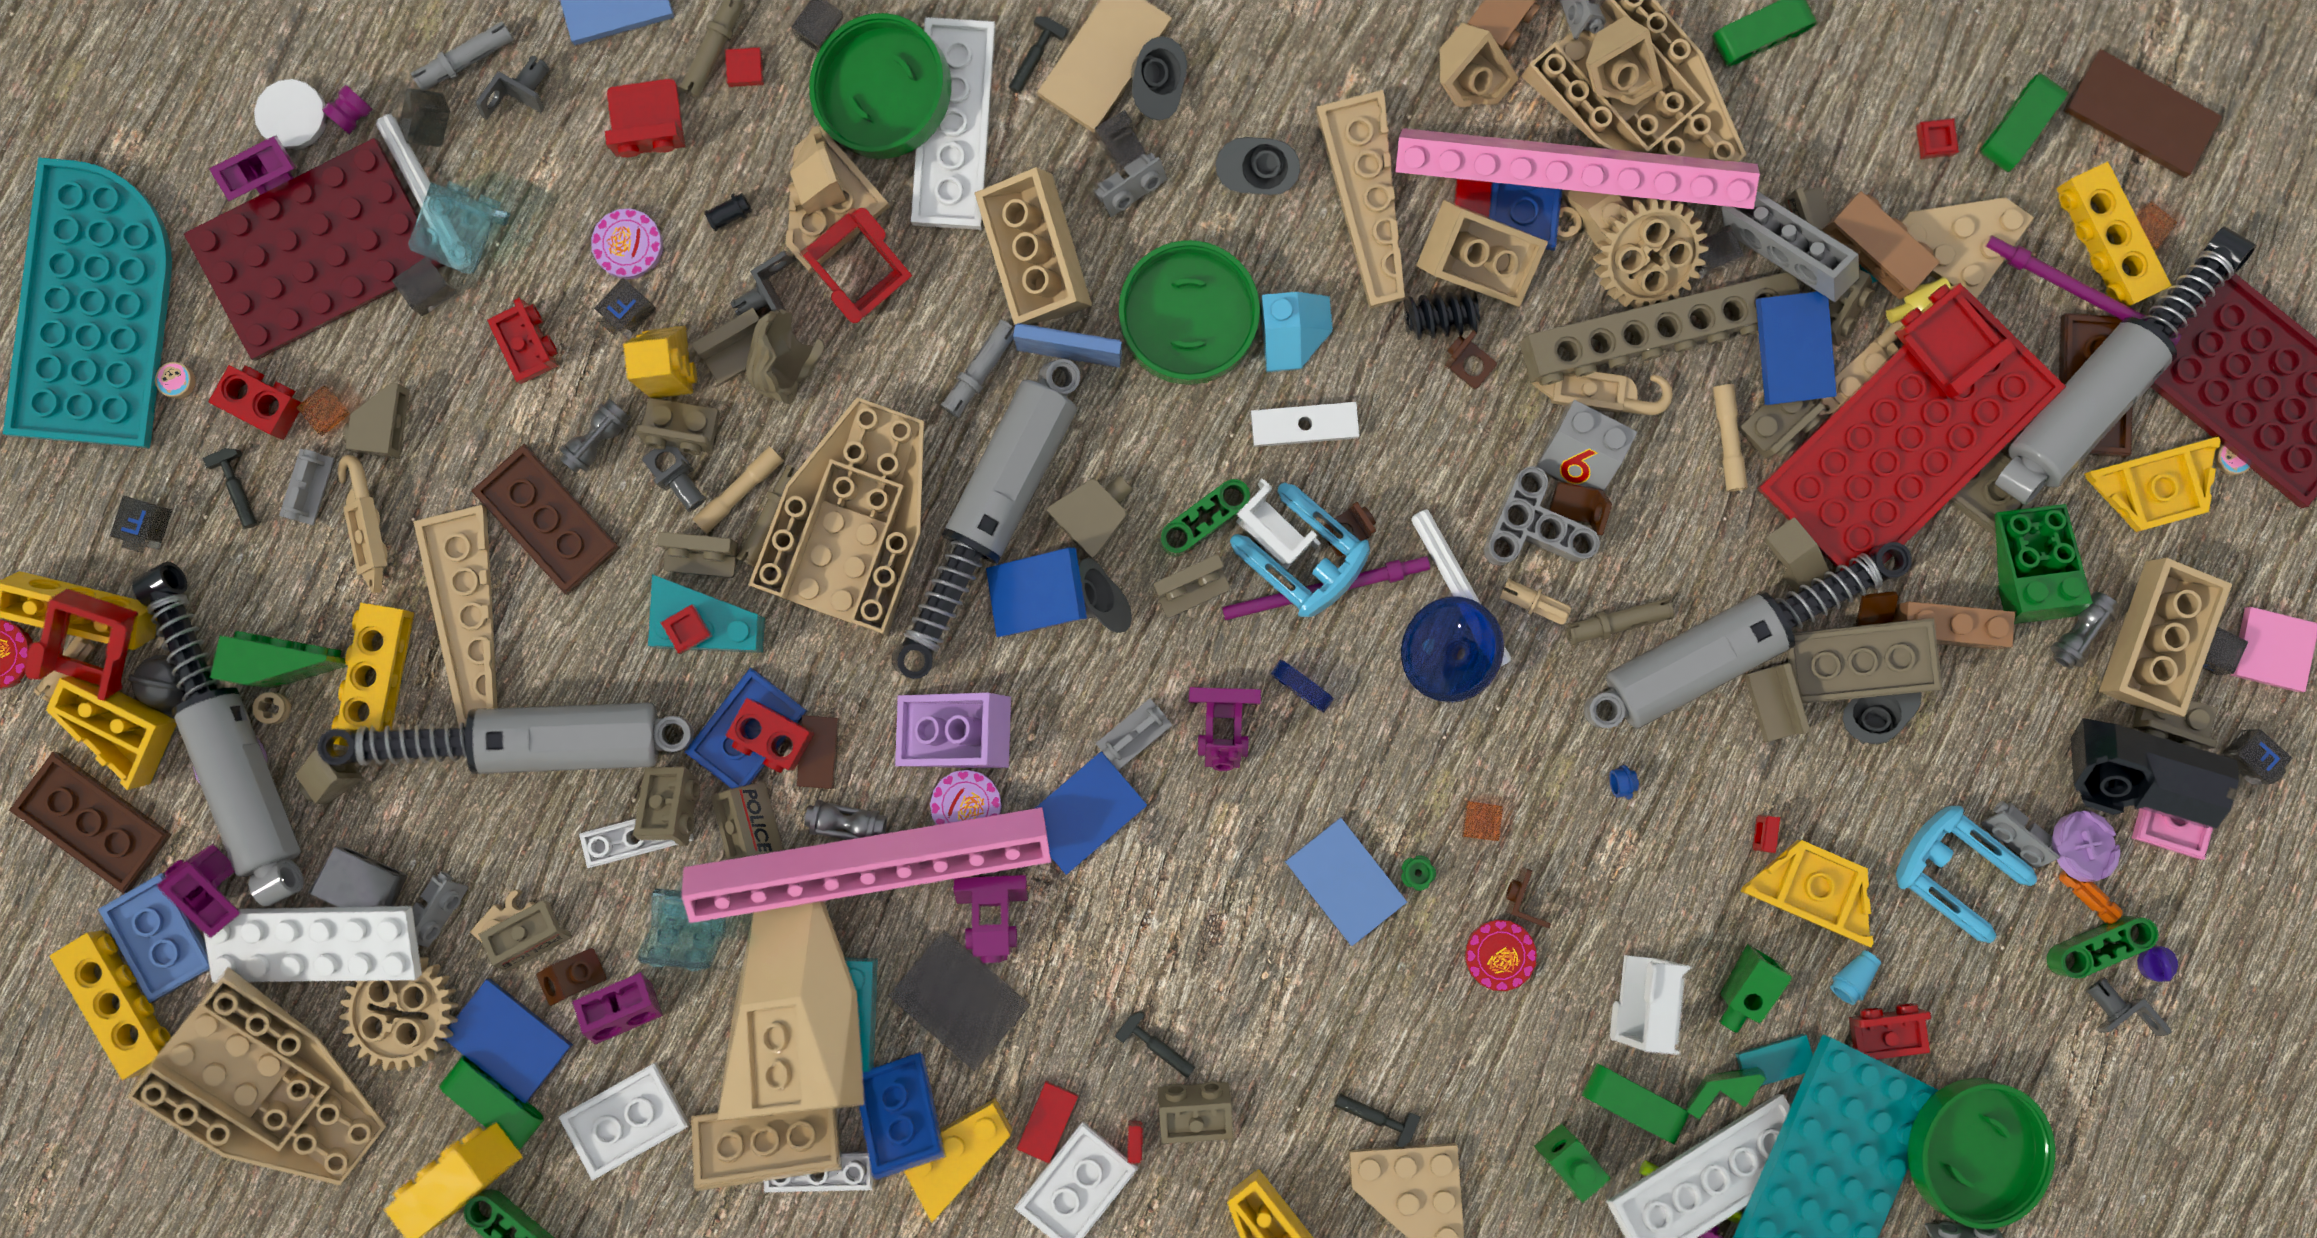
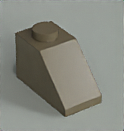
M390 383L350 414V420L346 423L343 431V439L346 443L345 449L357 454L400 459L410 390L398 383Z
M317 749L309 755L295 774L301 783L299 785L301 793L308 801H314L315 804H329L364 779L353 763L346 765L328 764L319 756ZM334 750L340 757L346 754L344 750Z

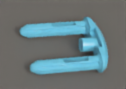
M1282 483L1277 489L1281 501L1346 556L1345 562L1340 568L1336 567L1327 558H1324L1312 572L1324 585L1312 593L1249 537L1235 534L1231 537L1230 544L1236 555L1299 609L1298 616L1313 617L1336 602L1357 579L1370 553L1369 541L1367 539L1360 541L1296 485ZM1320 517L1338 532L1342 538H1337L1315 518ZM1272 568L1291 584L1295 590H1289L1267 570Z
M1948 806L1930 818L1912 838L1904 851L1896 871L1898 887L1901 889H1906L1907 887L1977 941L1992 943L1996 939V933L1992 925L1949 893L1947 889L1922 871L1927 865L1925 864L1926 860H1931L1938 867H1943L1950 861L1954 852L1942 843L1941 839L1946 833L1952 832L2017 883L2032 886L2037 882V876L2029 864L1963 815L1964 808L1962 806ZM1970 832H1972L1979 839H1981L1983 842L1989 845L1994 851L1992 852L1983 844H1981L1978 840L1972 837ZM1929 888L1952 905V910L1929 893Z

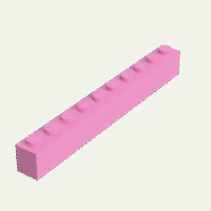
M1405 128L1402 129L1399 136L1395 170L1398 173L1754 209L1760 176L1758 164Z
M1043 808L683 867L682 899L689 922L694 923L1050 863L1051 858Z

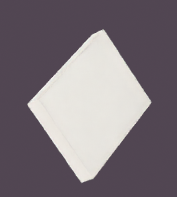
M657 1062L559 1116L592 1181L690 1126Z
M1082 1121L1050 1161V1164L1046 1166L1015 1205L1014 1209L1050 1238H1084L1138 1170V1166L1135 1163H1128V1157Z

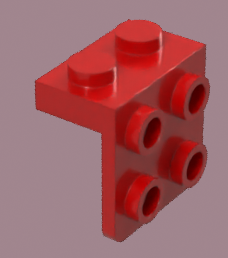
M673 79L613 86L607 90L611 130L605 131L606 145L616 157L630 158L648 152L666 153L685 147L678 87Z

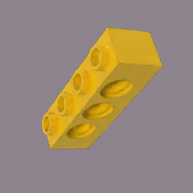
M2108 161L2069 179L2056 188L2059 193L2061 206L2069 212L2075 224L2076 236L2080 241L2084 242L2090 254V262L2093 269L2100 273L2106 285L2107 296L2129 307L2172 286ZM2090 201L2096 203L2099 213L2092 210ZM2106 232H2109L2114 237L2115 244L2108 241ZM2122 263L2129 267L2130 276L2123 271Z
M21 571L0 580V618L43 628L49 599L66 589H70L138 612V616L135 617L128 649L136 650L155 638L157 624L151 621L153 615L149 614L147 607L137 599ZM71 614L67 634L108 644L112 627Z
M360 603V608L354 613L352 628L355 631L353 643L348 647L345 656V663L348 666L346 679L341 682L338 691V698L341 701L339 714L335 716L331 729L346 728L357 730L360 726H366L370 731V727L374 726L375 731H382L388 725L390 730H392L415 612ZM381 633L383 645L379 650L375 651L372 647V639L376 634ZM370 668H373L376 672V680L371 686H368L365 681V674ZM363 703H366L369 707V716L366 720L361 721L358 716V710ZM341 736L334 742L336 745L348 746L347 741Z
M104 930L87 932L49 955L121 1080L139 1076L166 1045L171 1035L167 1029L159 1025L153 1014V1004L149 1003L146 997L139 991L135 984L136 978L130 967L122 962L117 953L118 946L115 940L109 934H106ZM96 964L102 969V975L99 980L94 975ZM114 994L120 1000L118 1011L112 1005ZM132 1025L138 1030L136 1042L130 1036Z

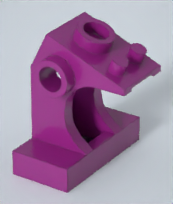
M276 135L209 168L228 201H232L254 189H257L261 195L293 179L290 171L296 167Z
M1189 687L1188 703H1206L1205 735H1198V756H1205L1204 767H1212L1217 771H1230L1233 768H1240L1241 757H1248L1249 746L1248 736H1241L1243 705L1261 704V689ZM1213 718H1234L1233 739H1213Z
M214 844L209 845L185 862L181 859L173 863L166 870V877L157 884L158 889L210 939L240 914L238 908L217 889L225 879L234 873L230 860Z
M1026 875L955 878L954 895L957 904L972 903V927L965 928L966 949H973V957L980 956L982 963H998L1007 960V955L1012 953V948L1017 947L1018 943L1017 926H1010V902L1028 901ZM1001 906V924L981 925V907Z

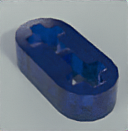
M1281 659L1270 672V675L1322 713H1325L1334 701V698L1328 692Z

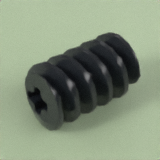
M1464 290L1460 293L1459 299H1457L1455 293L1448 292L1445 301H1443L1439 293H1435L1432 296L1431 303L1426 295H1420L1417 305L1411 296H1407L1404 301L1407 334L1409 335L1410 331H1414L1417 340H1421L1423 331L1427 329L1431 339H1435L1437 329L1441 328L1446 338L1450 335L1451 327H1456L1459 336H1463L1465 325H1469L1471 331L1474 330L1477 333L1480 311L1476 292L1474 291L1473 297H1471L1469 292Z

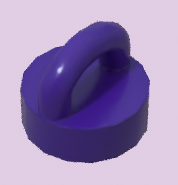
M2155 945L2138 956V969L2146 979L2156 982H2168L2172 980L2177 972L2178 959L2169 948Z

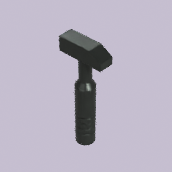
M1036 17L1034 19L1033 25L1044 31L1037 43L1031 46L1008 87L1011 91L1021 94L1044 54L1043 48L1050 36L1052 35L1063 41L1068 33L1066 27L1048 17Z
M224 448L204 457L203 461L206 468L222 467L226 477V487L243 529L256 526L257 521L241 481L235 476L230 461L243 456L241 451Z
M1140 1010L1131 1014L1114 1037L1124 1043L1131 1033L1135 1034L1146 1043L1148 1049L1184 1077L1188 1078L1195 1069V1066L1158 1037L1149 1035L1138 1026L1145 1016L1144 1012Z
M1340 1093L1334 1103V1107L1349 1112L1377 1126H1387L1400 1132L1395 1145L1401 1148L1412 1140L1420 1116L1408 1112L1403 1124L1387 1117L1382 1111Z

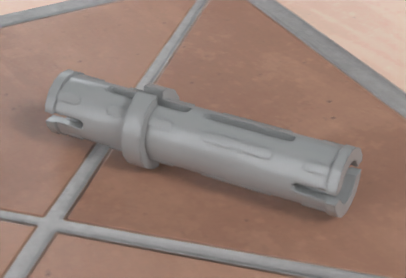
M500 21L490 29L478 34L445 54L443 51L438 53V58L412 71L411 75L424 93L449 77L451 79L456 78L458 72L495 52L497 49L513 42L514 39L503 21Z
M1002 319L999 320L998 325L965 372H960L957 375L956 379L958 382L944 402L940 404L943 409L947 408V412L959 418L974 394H979L982 391L983 387L981 384L1014 339L1015 328L1011 329L1012 325Z

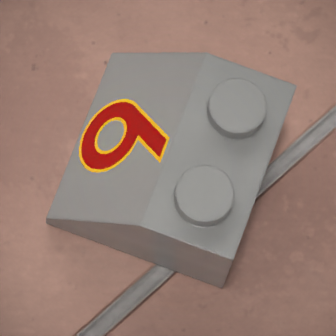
M1573 400L1566 406L1536 467H1539L1547 475L1563 483L1602 489L1604 491L1622 464L1637 431Z

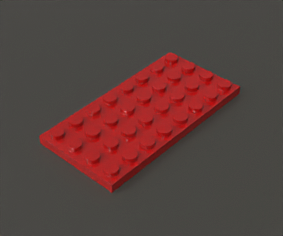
M1966 288L1961 291V294L2000 340L2008 338L2017 348L2014 352L1961 395L1948 398L1903 344L1757 487L1788 520L1794 517L1818 544L1821 553L1836 568L1839 565L1849 566L1852 558H1857L1861 553L1868 554L1875 546L1890 542H1897L1903 545L1907 543L2066 387ZM1885 552L1882 557L1883 565L1892 557L1888 552Z

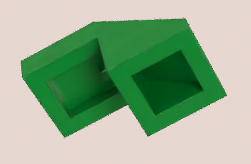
M1756 1067L1706 1075L1686 1103L1687 1112L1700 1120L1720 1091L1746 1108L1766 1079L1764 1071Z

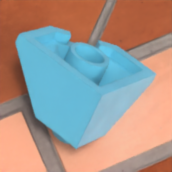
M1303 292L1264 294L1261 297L1260 313L1266 372L1302 369L1333 331L1329 296Z

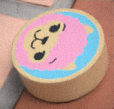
M169 362L158 369L155 384L162 394L174 399H181L188 396L194 390L196 378L189 367L178 362Z
M2220 445V448L2216 450L2215 462L2223 473L2239 475L2251 468L2224 445Z

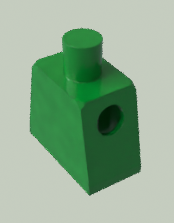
M1747 944L1721 990L1720 995L1728 1007L1719 1022L1735 1033H1739L1747 1018L1761 1023L1793 977L1777 960Z
M1561 1123L1534 1145L1535 1149L1582 1203L1611 1179L1582 1143ZM1566 1142L1565 1146L1561 1150L1554 1153L1555 1149L1559 1145Z

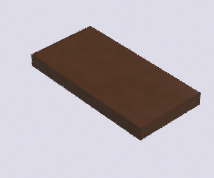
M2099 49L2094 54L2063 110L2067 114L2183 178L2191 175L2222 118L2220 114L2102 49Z
M2069 313L2061 315L2059 380L2064 385L2123 320L2115 316ZM2133 406L2088 455L2131 456Z
M526 444L519 447L471 490L566 595H569L620 549V546Z
M59 752L51 753L9 809L14 815L122 893H127L133 888L172 835Z

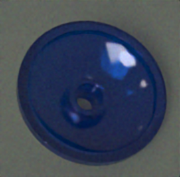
M1459 596L1441 598L1423 607L1408 624L1401 644L1402 666L1410 683L1423 695L1446 703L1465 701L1484 691L1496 677L1504 656V637L1495 616L1480 603ZM1460 649H1465L1464 657L1458 660V651Z

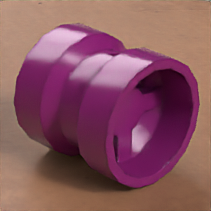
M345 84L338 92L339 97L334 102H328L322 111L350 135L357 127L356 122L361 117H367L373 109Z

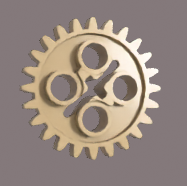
M1647 198L1645 205H1643L1639 200L1634 199L1633 210L1629 211L1622 205L1620 207L1622 214L1620 219L1614 216L1609 217L1613 227L1611 229L1601 228L1600 231L1606 236L1605 241L1595 242V245L1602 250V253L1593 256V260L1601 264L1594 272L1600 278H1603L1599 284L1605 290H1609L1607 294L1614 300L1618 299L1623 306L1627 307L1631 303L1636 309L1642 307L1643 303L1645 306L1656 304L1657 300L1659 303L1668 301V296L1670 295L1676 299L1680 298L1679 289L1681 287L1687 290L1692 289L1688 279L1690 277L1700 278L1699 273L1694 269L1696 266L1706 265V261L1700 258L1699 254L1708 251V247L1699 241L1706 238L1707 233L1698 229L1702 225V221L1695 216L1693 217L1695 213L1687 206L1683 208L1684 204L1681 202L1660 199L1657 202L1656 199ZM1656 223L1655 230L1651 234L1646 235L1649 226ZM1679 244L1678 251L1674 255L1669 256L1672 248ZM1632 250L1630 258L1621 263L1623 255ZM1652 250V255L1648 256L1649 252ZM1655 271L1652 280L1645 283L1646 277Z
M419 957L422 975L416 980L356 981L357 985L345 986V990L352 996L351 999L340 1001V1004L349 1008V1012L340 1015L339 1019L347 1020L350 1023V1026L346 1027L342 1033H353L354 1038L348 1046L360 1045L362 1048L357 1057L360 1059L371 1055L370 1066L382 1063L384 1071L394 1069L395 1066L397 1071L407 1070L409 1065L412 1068L420 1067L423 1060L435 1059L433 1050L439 1051L446 1048L441 1038L453 1037L454 1034L447 1028V1024L458 1022V1019L449 1015L450 1010L459 1007V1004L449 1002L448 997L453 995L456 989H445L444 985L450 979L449 975L437 977L436 975L441 966L437 964L427 968L428 957ZM384 982L389 987V995L387 999L383 996L382 986ZM418 988L423 992V1002L421 1005L415 998ZM373 1004L383 1008L396 1006V1009L400 1011L424 1012L428 1014V1019L418 1015L402 1017V1013L396 1011L372 1010L370 1005ZM377 1018L381 1020L383 1025L381 1034L375 1028ZM411 1024H413V1026L417 1030V1036L415 1040H413L409 1035V1028Z

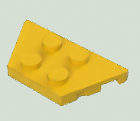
M2218 436L2084 474L2086 479L2135 532L2209 512L2212 497L2210 487L2214 483L2216 469L2212 468L2215 449L2220 448L2221 441Z
M1796 840L1746 883L1740 891L1861 945L1872 948L1873 936H1870L1868 914H1871L1870 899L1867 896V888L1869 886L1868 868L1803 840Z

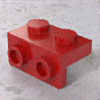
M519 297L513 300L514 307L487 319V322L516 382L521 385L558 367L554 358L558 351L550 336H544L539 327L543 320L536 306L533 303L529 305Z
M1916 1003L1899 1004L1895 1006L1896 1011L1883 1013L1882 1008L1861 1009V1016L1849 1017L1853 1048L1876 1060L1930 1053L1926 1020L1932 1019L1931 1011L1918 1008Z

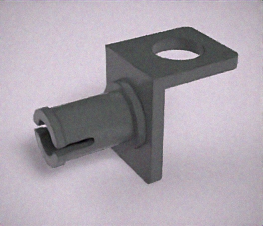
M530 56L529 61L516 79L510 78L498 71L476 101L481 116L487 120L506 94L542 113L544 106L539 94L534 92V90L550 71L549 66L541 59L536 63L537 57ZM495 91L493 99L487 105L490 95Z
M782 251L750 271L756 281V287L736 300L731 301L732 308L735 309L737 307L735 311L737 316L751 308H754L757 312L767 305L772 311L786 310L769 277L794 263L796 258L793 254Z
M666 446L662 450L653 449L643 457V462L655 476L653 481L656 485L666 491L671 488L688 512L695 510L705 502L706 497L701 494L688 476L694 468L677 447ZM664 452L672 453L676 458V463L666 471H660L656 465L658 456Z
M2105 977L2096 981L2094 987L2090 986L2086 990L2108 1015L2106 1017L2107 1020L2096 1028L2099 1033L2111 1032L2135 1012L2156 1036H2167L2172 1033L2169 1026L2145 998L2125 1002Z

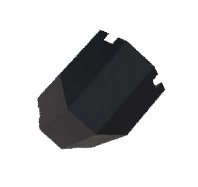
M2086 718L2081 720L2071 736L2074 787L2077 792L2080 791L2082 801L2086 807L2116 815L2124 813V807L2134 806L2135 809L2141 808L2200 827L2214 829L2219 827L2232 809L2234 799L2227 798L2229 788L2237 790L2240 781L2238 764L2235 759L2118 724Z

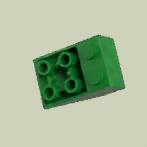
M2066 504L1995 513L1999 595L2003 610L2015 612L2014 624L2077 617L2093 604Z
M235 631L234 637L219 635L210 678L244 685L277 688L347 667L345 658L340 657L342 650Z

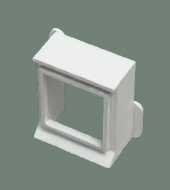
M1261 479L1258 482L1259 492L1237 513L1240 518L1236 522L1287 570L1310 545L1317 549L1321 543L1316 538L1317 534L1313 531L1304 538L1265 501L1272 487L1264 479Z
M1624 955L1620 1001H1615L1612 1007L1611 1040L1646 1052L1679 1055L1680 1051L1675 1049V1044L1678 1045L1684 988V978L1682 976L1692 966L1659 958Z

